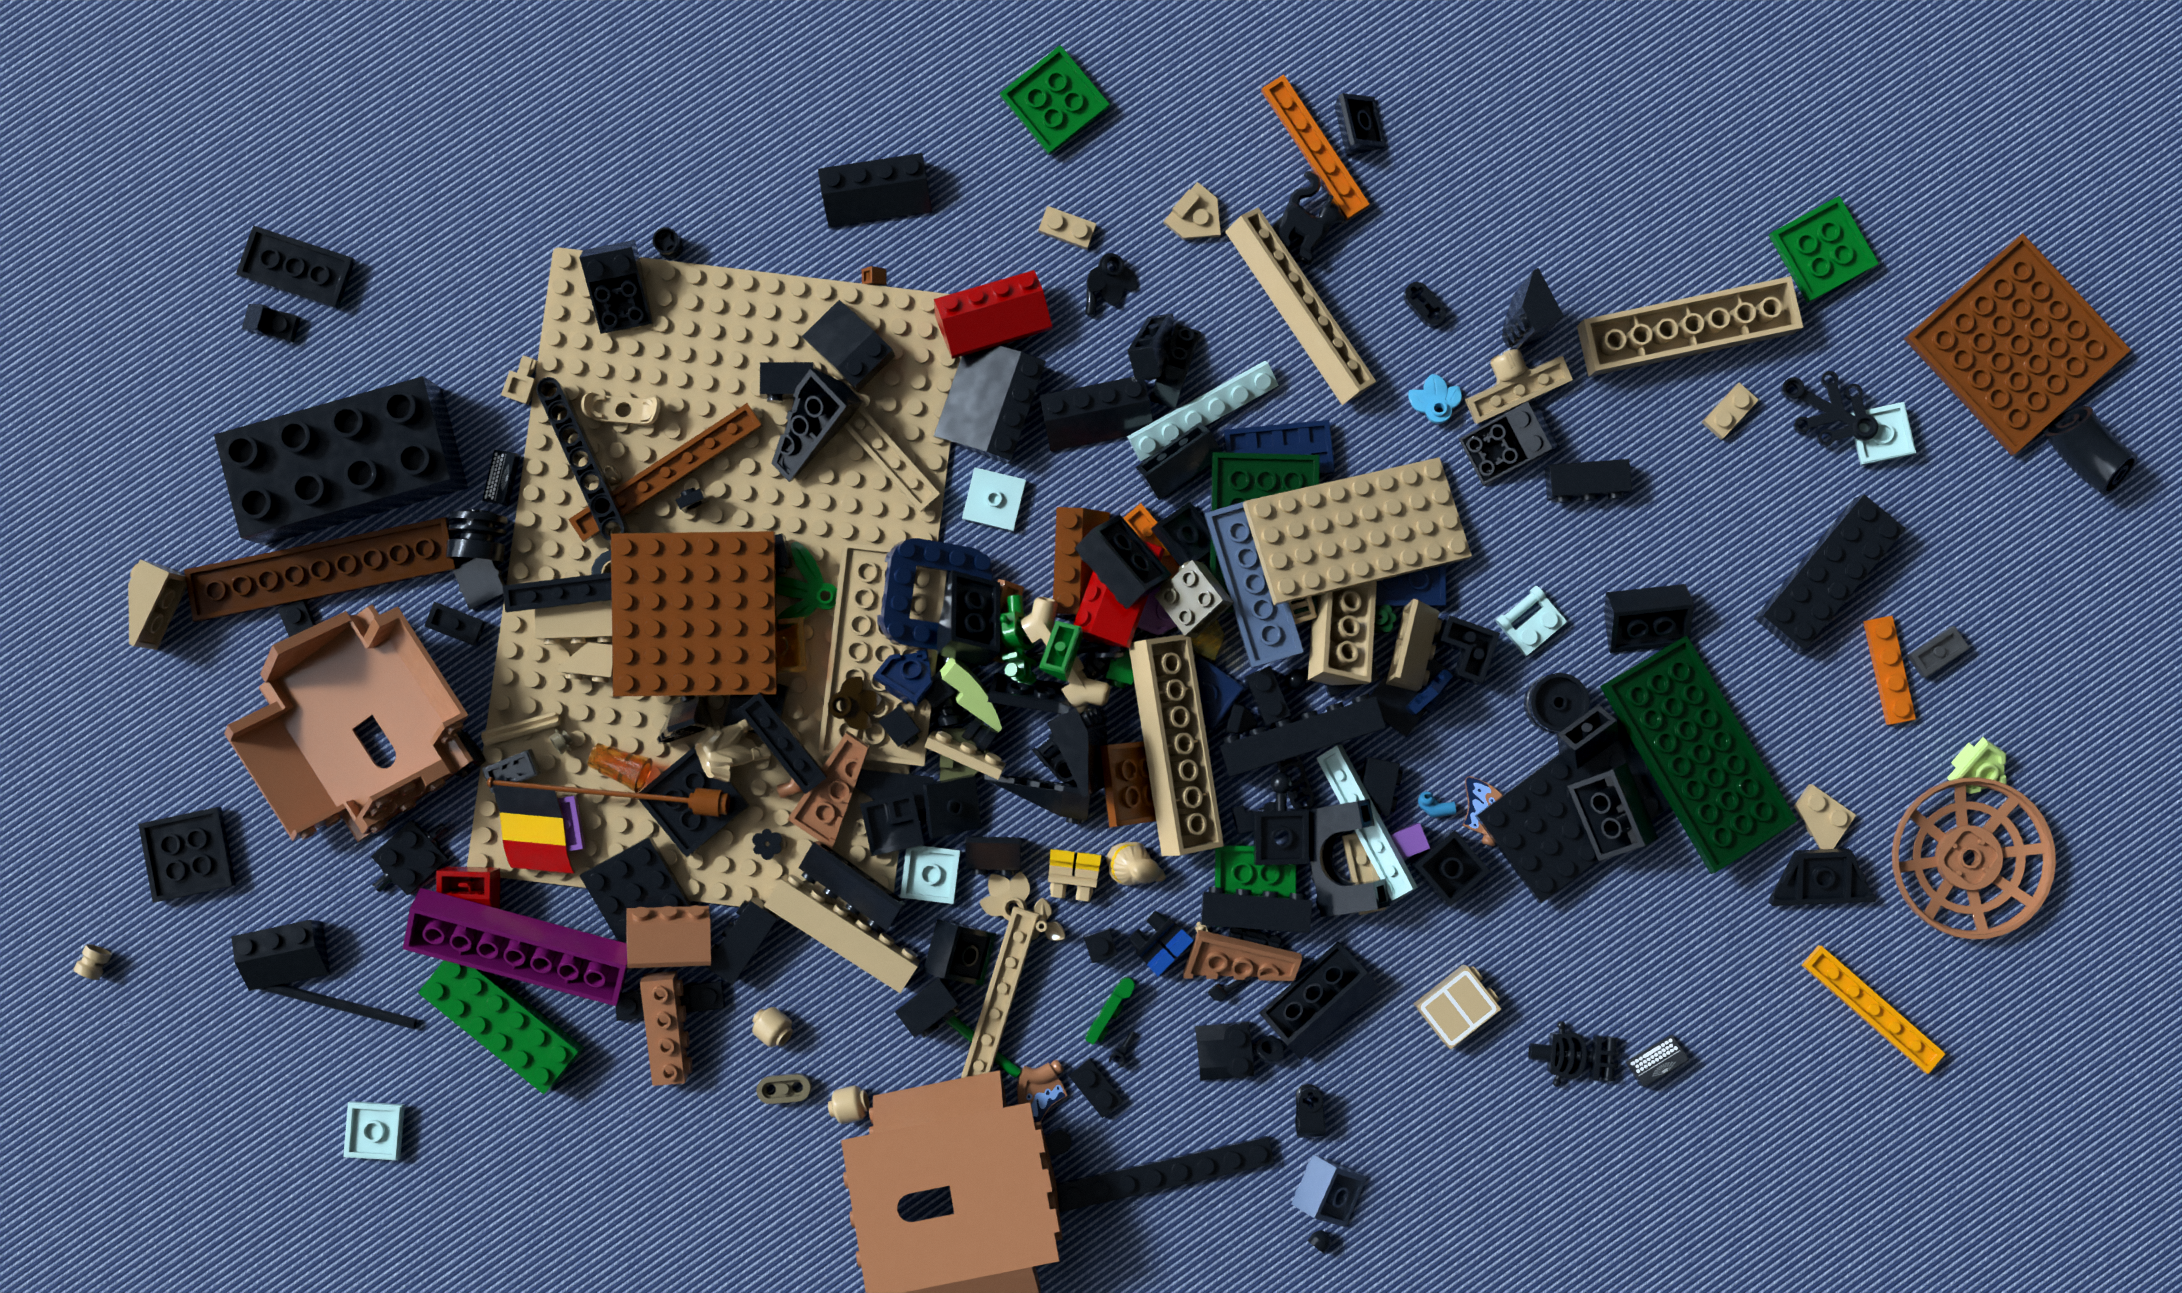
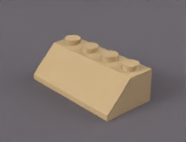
M1377 581L1317 595V618L1312 619L1308 680L1328 685L1371 683Z

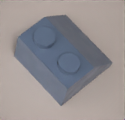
M1313 1154L1306 1166L1301 1183L1295 1191L1291 1205L1315 1219L1346 1227L1367 1177L1334 1161Z

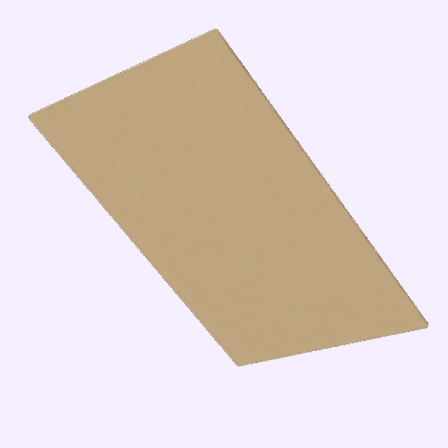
M559 247L553 250L535 375L537 382L532 397L506 585L591 575L595 559L602 553L611 550V543L601 533L584 543L568 520L588 507V504L537 394V384L546 377L556 379L567 391L602 470L605 465H613L620 479L616 484L609 483L612 491L746 403L749 404L763 427L625 516L624 518L631 533L774 531L775 535L782 533L786 536L793 567L787 568V573L777 575L776 577H788L808 583L797 568L791 552V544L799 542L815 559L822 574L823 582L830 583L838 588L843 542L893 548L897 543L912 538L939 541L951 443L933 436L961 357L951 358L935 318L934 299L950 294L640 257L653 323L600 334L579 258L583 250ZM838 300L842 301L893 349L895 357L859 392L802 337ZM760 362H813L818 371L831 377L835 376L839 381L845 383L863 401L861 406L936 488L941 496L924 511L920 512L844 426L794 480L789 482L771 463L780 435L784 434L788 422L786 419L788 411L792 410L794 402L793 399H783L782 403H769L767 399H763L760 395ZM551 388L547 393V397L553 396L557 388ZM591 392L615 397L641 399L656 397L660 400V412L657 420L650 425L599 422L591 420L584 415L581 401L585 394ZM621 404L616 409V414L620 417H626L631 413V406L628 404ZM567 411L560 412L557 419H564ZM572 434L568 439V443L575 442L578 434ZM589 457L581 458L578 464L579 467L585 466ZM599 480L592 481L589 485V490L596 489L599 485ZM690 488H695L696 490L700 488L704 491L709 502L685 513L679 509L676 499L681 497L680 494ZM614 527L611 534L620 533L621 527ZM824 591L820 595L823 601H828L831 597L828 591ZM776 593V617L785 609L803 601V599L787 597ZM612 600L576 605L612 604ZM503 604L486 731L552 712H558L561 725L493 745H484L483 755L486 762L480 768L467 867L500 868V878L586 888L579 876L581 873L651 835L689 901L740 907L744 900L750 902L756 896L766 903L780 879L786 874L788 876L794 875L804 882L803 886L809 890L816 889L827 897L826 900L834 906L835 904L842 905L843 907L846 906L847 902L840 897L835 900L823 891L825 887L817 881L815 884H812L801 876L803 871L798 867L813 842L818 840L787 820L805 793L802 791L780 798L777 785L790 782L792 777L772 752L771 757L768 759L751 761L731 768L730 781L750 806L689 857H685L637 798L556 791L558 798L577 796L586 848L568 851L575 873L511 868L503 847L498 805L494 793H491L482 768L532 749L541 774L522 781V783L639 793L692 749L704 731L664 745L658 744L657 737L673 705L680 703V697L683 696L613 697V678H609L608 683L592 681V676L582 675V680L565 678L566 673L557 672L558 666L586 644H571L570 640H560V645H544V640L535 639V609L507 613ZM835 606L828 610L817 607L810 616L799 624L777 632V684L789 686L782 719L821 769L830 757L818 755ZM587 639V643H597V639ZM598 643L612 645V643ZM696 695V697L703 696L705 698L714 725L712 729L718 731L727 727L723 723L731 695ZM555 729L559 732L565 730L573 741V744L570 745L571 751L567 750L560 754L549 739L555 733ZM747 731L741 736V738L744 736L753 740L756 747L765 744L756 733ZM864 760L862 769L909 774L910 765ZM855 787L832 849L894 893L899 850L871 856L860 804L874 801V799ZM764 829H770L772 833L777 832L782 836V842L779 844L782 850L778 854L774 853V857L770 860L763 859L761 854H755L753 851L756 845L753 844L752 838L756 833H762ZM848 910V915L852 916L856 920H858V918H861L865 921L869 920V918L861 912L857 916L856 914Z

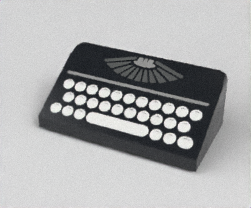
M494 450L482 501L509 507L520 455L513 452Z
M1670 1034L1625 1063L1638 1084L1646 1087L1689 1061V1058Z

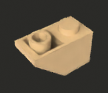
M588 642L560 664L557 672L566 673L565 678L582 680V675L592 676V681L608 683V679L613 678L612 645Z

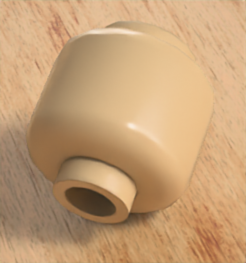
M770 1007L766 1010L761 1009L753 1017V1034L770 1048L783 1046L793 1033L791 1019L776 1007Z
M856 1085L835 1090L832 1094V1101H828L830 1116L835 1117L841 1124L863 1120L870 1108L867 1092L861 1090Z

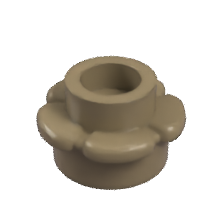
M555 729V733L549 737L560 754L567 750L571 751L570 745L573 744L570 736L565 730L559 732Z

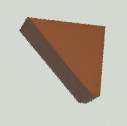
M870 266L861 269L862 284L886 285L885 268Z

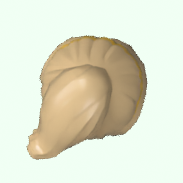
M1139 842L1119 843L1113 846L1107 854L1106 862L1109 866V873L1111 878L1117 883L1130 886L1163 881L1166 878L1163 869L1151 859L1145 846Z

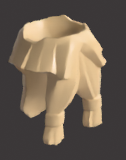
M746 719L718 731L713 730L711 727H706L703 735L697 741L695 750L708 778L729 782L732 767L771 757V751L766 744L756 747L753 740L744 736L741 738L742 734L749 730H754Z

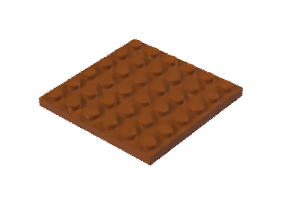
M2023 233L2016 237L1904 338L2011 456L2021 450L2131 351Z
M774 531L611 534L613 697L756 695L759 692L761 694H777L776 545Z

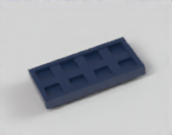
M1329 420L1226 429L1223 431L1225 453L1320 455L1319 475L1334 474L1335 472Z

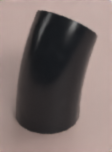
M2089 406L2076 407L2060 414L2043 431L2052 447L2066 464L2085 482L2104 496L2113 492L2125 480L2138 458L2136 453L2127 448L2109 432Z

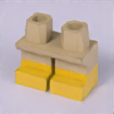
M1051 849L1048 882H1051V897L1065 898L1067 884L1077 885L1076 900L1090 902L1093 887L1096 888L1101 855L1077 852L1075 875L1073 876L1075 852Z

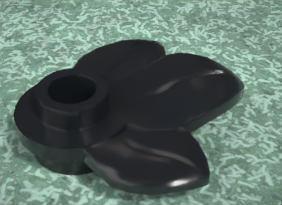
M1114 253L1102 256L1098 267L1092 269L1087 277L1088 292L1100 291L1103 299L1111 306H1115L1121 300L1124 290L1133 291L1137 289V280L1134 272L1125 267L1122 258ZM1107 263H1111L1113 265V271H1110L1107 268Z

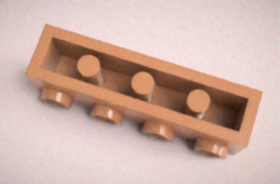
M677 971L646 973L640 981L652 1086L685 1083L689 1073H692V1059L687 1057L686 1048H689V1033L684 1031L683 1022H686L685 1005L681 1006L680 996H683L682 979L678 980Z

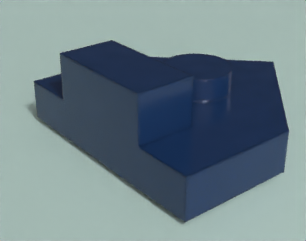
M927 649L905 655H889L873 675L874 680L884 685L888 693L906 704L911 702L917 707L933 688Z
M1447 670L1440 671L1406 706V710L1411 715L1417 714L1422 708L1431 713L1449 695L1444 687L1453 675Z

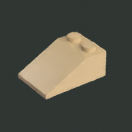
M140 559L139 563L131 570V579L128 584L129 644L135 647L157 650L187 588L184 574L164 565Z

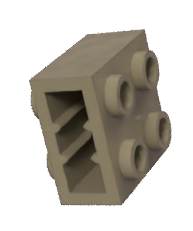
M1191 560L1181 565L1178 570L1179 572L1172 579L1162 583L1160 590L1154 596L1184 636L1197 638L1234 602L1203 562Z

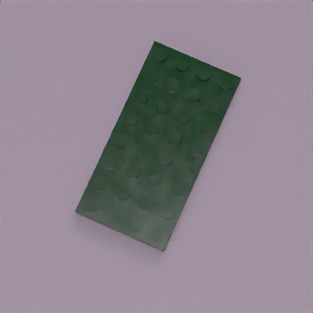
M1688 636L1680 638L1600 686L1710 874L1718 872L1797 822V819Z

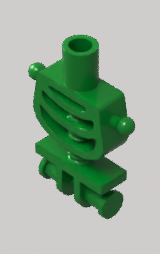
M1011 595L1007 597L1008 613L1000 614L1001 640L1006 648L1013 652L1002 655V660L1009 663L1005 667V674L1019 683L1032 685L1036 681V674L1031 671V667L1037 666L1035 660L1025 656L1024 653L1025 650L1032 649L1035 646V642L1032 643L1021 625V619L1025 617L1023 596Z

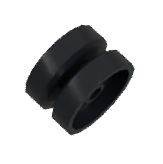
M1555 673L1540 677L1534 681L1525 693L1523 705L1526 716L1533 726L1545 732L1557 733L1589 711L1590 699L1587 689L1579 679L1570 674ZM1555 698H1558L1559 700L1557 702L1559 708L1554 705Z

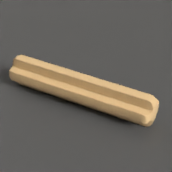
M552 712L483 731L481 738L484 745L489 746L560 726L561 719L558 712Z

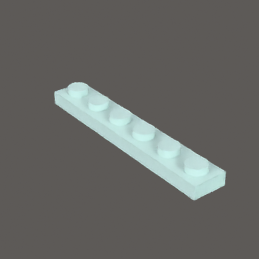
M1263 361L1132 433L1127 438L1137 458L1142 461L1164 448L1199 422L1206 426L1279 385L1269 363Z
M1337 745L1317 757L1340 804L1370 799L1342 745ZM1370 799L1374 826L1356 829L1355 832L1380 879H1385L1388 894L1393 901L1418 887Z

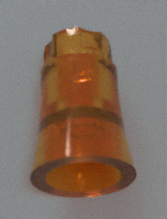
M597 743L593 747L587 762L590 768L598 770V773L614 779L635 793H638L644 787L653 764L652 758L635 755L601 743Z

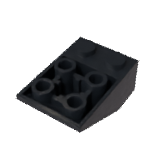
M635 240L583 250L579 258L600 334L652 324L643 269Z
M1536 400L1527 401L1459 438L1482 485L1560 447Z

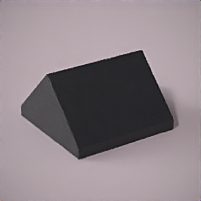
M1347 93L1338 95L1335 111L1346 156L1385 148L1386 144L1375 97Z

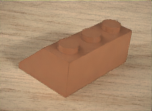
M709 906L627 908V968L711 966Z

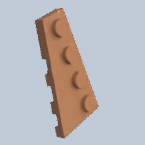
M847 731L822 767V770L828 777L807 794L803 795L787 820L832 849L866 758L869 745Z
M1198 930L1183 971V978L1193 979V975L1206 976V979H1218V976H1233L1234 980L1258 977L1259 980L1294 981L1302 962V954Z

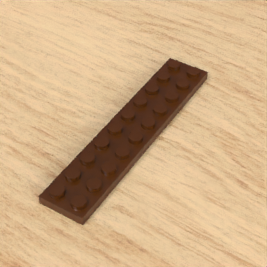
M442 517L184 569L193 622H201L286 605L296 601H305L456 570V560L446 558L447 540L452 539L451 531L449 530V519Z

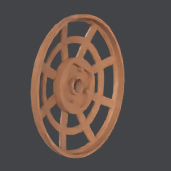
M1979 777L1957 778L1931 787L1917 797L1907 808L1894 835L1892 868L1896 884L1903 899L1911 910L1925 923L1951 936L1967 939H1989L2002 936L2019 928L2041 908L2054 880L2056 866L2055 846L2045 818L2025 795L2011 786L1996 780ZM1966 786L1987 787L2001 792L2008 798L1998 809L1984 803L1966 802ZM1954 787L1955 803L1938 809L1928 819L1917 810L1932 795ZM2017 805L2032 820L2041 843L2023 844L2018 829L2007 817ZM1967 810L1981 811L1991 817L1982 828L1968 825ZM1955 811L1957 827L1944 833L1934 825L1941 817ZM1910 818L1920 827L1914 842L1913 860L1899 862L1900 840L1905 825ZM2000 824L2009 833L2014 846L2001 847L1998 840L1992 834ZM1926 834H1928L1938 842L1935 856L1921 858L1922 844ZM1967 850H1971L1975 856L1974 862L1971 865H1967L1963 861V855ZM2042 854L2041 878L2034 895L2030 896L2018 888L2025 870V856ZM2016 857L2014 873L2009 882L1999 875L2003 858ZM1937 867L1939 874L1944 880L1936 891L1928 883L1923 869ZM1915 871L1920 886L1931 898L1925 911H1922L1909 895L1903 883L1901 873ZM1993 883L2003 890L1994 899L1981 904L1978 889ZM1953 886L1967 890L1970 906L1958 905L1945 898ZM2010 897L2025 905L2021 912L2009 921L1996 927L1988 928L1984 912L1999 907ZM1940 906L1954 912L1972 914L1976 930L1952 928L1934 920V917Z

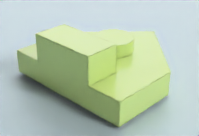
M1984 737L1975 746L1968 743L1951 762L1956 768L1947 777L1948 780L1979 777L1996 780L2007 785L2006 776L2004 775L2006 753ZM1970 785L1966 786V792L1969 794L1981 792V789L1987 787Z

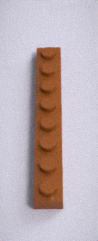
M744 404L614 489L612 492L623 516H627L763 427L749 404ZM605 503L601 506V514L606 513L610 509V503ZM589 506L568 519L584 543L601 533Z

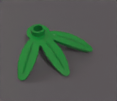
M799 542L791 544V552L797 568L808 583L788 577H776V593L787 597L803 599V601L793 604L776 617L777 632L799 624L810 616L817 607L828 610L836 605L837 588L830 583L823 582L822 574L815 559ZM828 591L831 594L828 601H823L820 598L822 592Z

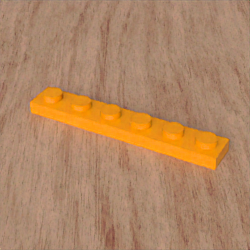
M1818 945L1801 965L1924 1073L1929 1074L1945 1055L1939 1047L1823 946Z

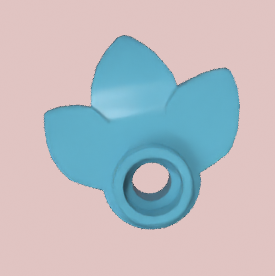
M1431 374L1425 381L1424 390H1409L1408 398L1416 411L1425 413L1432 423L1442 424L1449 420L1452 409L1460 404L1462 393L1459 386L1447 388L1443 378L1436 374ZM1439 407L1444 411L1436 412L1434 408Z

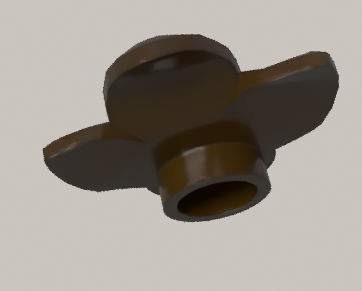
M851 677L842 683L840 692L831 696L828 702V709L835 718L844 719L850 728L866 730L872 727L868 713H871L879 706L882 698L874 691L863 689L862 677ZM843 700L846 702L847 707L845 710L840 711L837 708V704Z

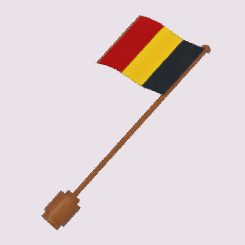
M493 777L487 780L488 787L493 788L500 812L503 847L511 868L575 873L568 854L565 821L556 791L688 803L689 809L693 810L694 815L721 817V815H727L730 809V794L717 789L696 788L695 792L690 793L689 798L500 781L494 780Z

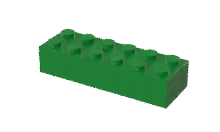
M444 960L418 992V994L543 1095L552 1091L585 1049L578 1041L493 973Z

